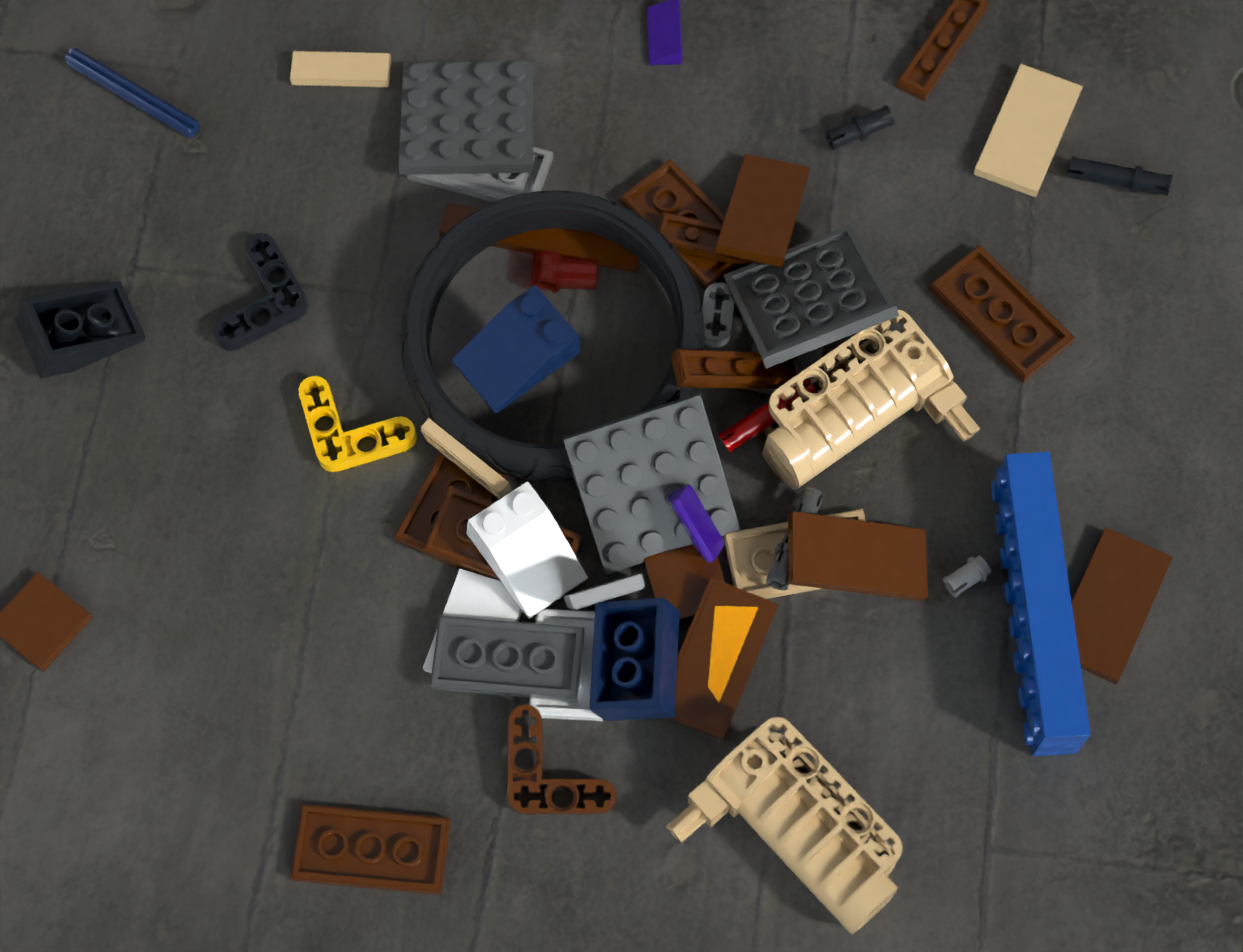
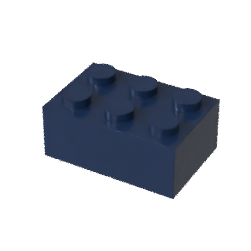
M665 598L595 603L589 710L605 721L675 718L680 611Z

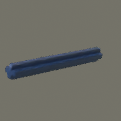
M71 48L69 53L65 55V61H67L68 66L188 138H193L200 130L198 120L79 49Z

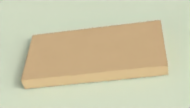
M1021 64L975 167L974 175L1036 198L1083 86Z
M863 509L824 515L866 521ZM788 522L724 534V546L734 587L764 599L823 589L789 584L788 589L782 591L766 583V578L775 561L776 546L782 543L788 528Z

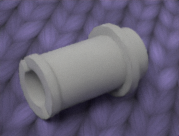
M971 556L967 559L968 563L942 579L943 583L946 584V589L953 597L956 598L960 593L979 581L983 583L987 581V576L991 574V570L981 556L976 558Z

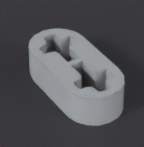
M720 282L711 284L705 290L702 308L705 324V344L712 348H720L726 345L730 340L734 300L727 284ZM716 295H723L721 310H715ZM714 320L720 321L718 336H712L711 330Z

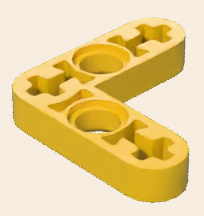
M310 376L304 379L299 386V397L316 456L320 465L326 471L338 472L402 453L411 449L416 443L417 433L413 422L402 416L343 432L327 381L319 376ZM318 388L322 406L317 408L311 396V389ZM327 416L334 420L333 426L327 431H319L315 428L316 421L321 417ZM399 428L406 432L405 439L398 440V437L395 436L396 430ZM384 432L388 445L383 446L380 433ZM364 437H372L377 443L373 450L363 452L357 448L358 442ZM330 440L333 441L337 451L338 459L333 461L328 456L329 450L326 441Z

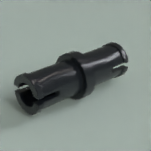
M885 105L863 116L857 114L851 118V121L831 130H826L827 140L839 135L841 136L829 142L831 149L837 150L839 147L858 139L864 141L869 138L870 134L888 126H893L895 123L893 116L879 120L881 117L892 113L890 108Z

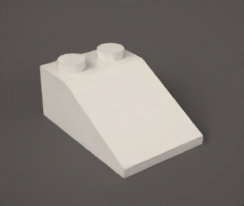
M528 481L468 520L466 534L528 619L588 579L551 512Z

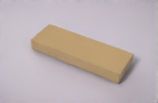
M293 51L290 81L292 85L389 87L390 53Z
M428 418L421 426L423 436L428 443L499 500L512 492L511 486L506 479Z

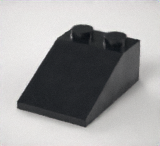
M121 281L23 299L15 321L40 379L74 372L143 342L146 338Z

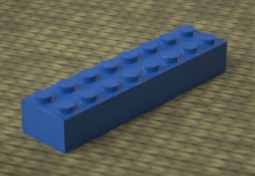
M1050 452L1006 454L1001 467H997L996 480L991 482V497L993 502H998L999 514H996L995 527L997 535L1003 536L1004 547L1000 548V564L1002 569H1007L1009 581L1004 584V595L1006 603L1012 604L1013 616L1009 617V632L1011 638H1016L1018 651H1015L1013 656L1014 669L1016 673H1021L1023 687L1018 689V700L1020 708L1026 709L1027 723L1023 724V738L1025 745H1031L1032 756L1076 754L1090 737L1091 733Z

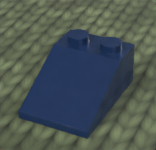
M534 285L508 303L452 359V363L494 414H497L580 353V336L541 290Z

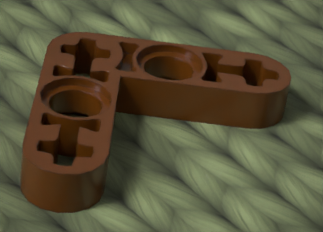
M519 705L513 709L508 725V801L511 807L516 812L525 815H600L611 811L616 804L617 795L613 785L606 780L543 779L542 716L532 705ZM524 712H529L531 719H536V725L529 727V738L537 737V744L530 742L514 744L515 737L523 739L522 727L516 725L515 722L516 719H522ZM530 749L535 753L536 763L531 769L522 770L516 766L515 756L520 750ZM540 786H548L545 795L548 808H540L541 800H531L528 803V807L525 808L522 807L520 801L515 800V794H520L522 787H528L529 792L532 794H542ZM561 786L570 788L574 796L572 803L564 808L557 807L552 802V793ZM577 786H585L584 794H594L597 787H604V792L611 794V799L604 801V807H596L594 800H584L585 808H577L580 799Z

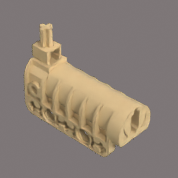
M898 310V317L858 332L771 394L768 409L779 427L773 429L769 426L763 430L767 440L762 456L778 478L788 487L795 490L800 488L912 407L916 412L924 407L936 424L945 419L963 442L969 440L980 430L979 426L962 407L967 396L952 380L953 374L946 360L905 311ZM891 320L895 324L899 322L904 324L901 330L902 333L898 330L893 332L887 331L891 325ZM868 339L859 346L861 340ZM814 377L810 381L817 388L818 393L812 394L807 392L803 387V381ZM793 387H796L800 397L792 402L791 411L789 412L786 408L779 410L777 408L779 404L778 398L781 397L784 401L789 400L795 394Z
M774 717L765 721L727 755L707 776V779L688 795L689 806L667 825L671 834L682 843L704 822L712 827L727 812L733 818L740 814L851 935L877 914L892 899L898 888L888 878L902 853V842L898 835L801 733L784 718ZM773 728L778 731L783 728L786 732L784 735L776 732L770 733L769 729ZM796 741L799 745L795 746L793 742ZM805 755H808L812 758V760L814 761V765ZM795 768H804L809 773H799ZM821 768L826 772L825 774L820 772ZM834 783L838 785V790L833 786ZM849 797L852 802L849 803L846 798ZM858 811L863 812L866 815L867 820ZM847 823H856L862 830H853ZM876 825L880 830L876 831L873 826ZM888 840L893 843L892 848H891V846L887 843Z

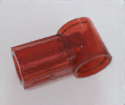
M541 250L533 254L530 288L536 285L540 290H552V293H557L560 289H597L598 259L563 258L559 253L550 250Z

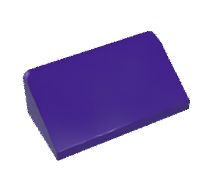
M666 0L648 7L649 65L682 64L680 0Z
M687 484L667 496V500L700 556L706 562L711 563L724 547V540L690 484Z

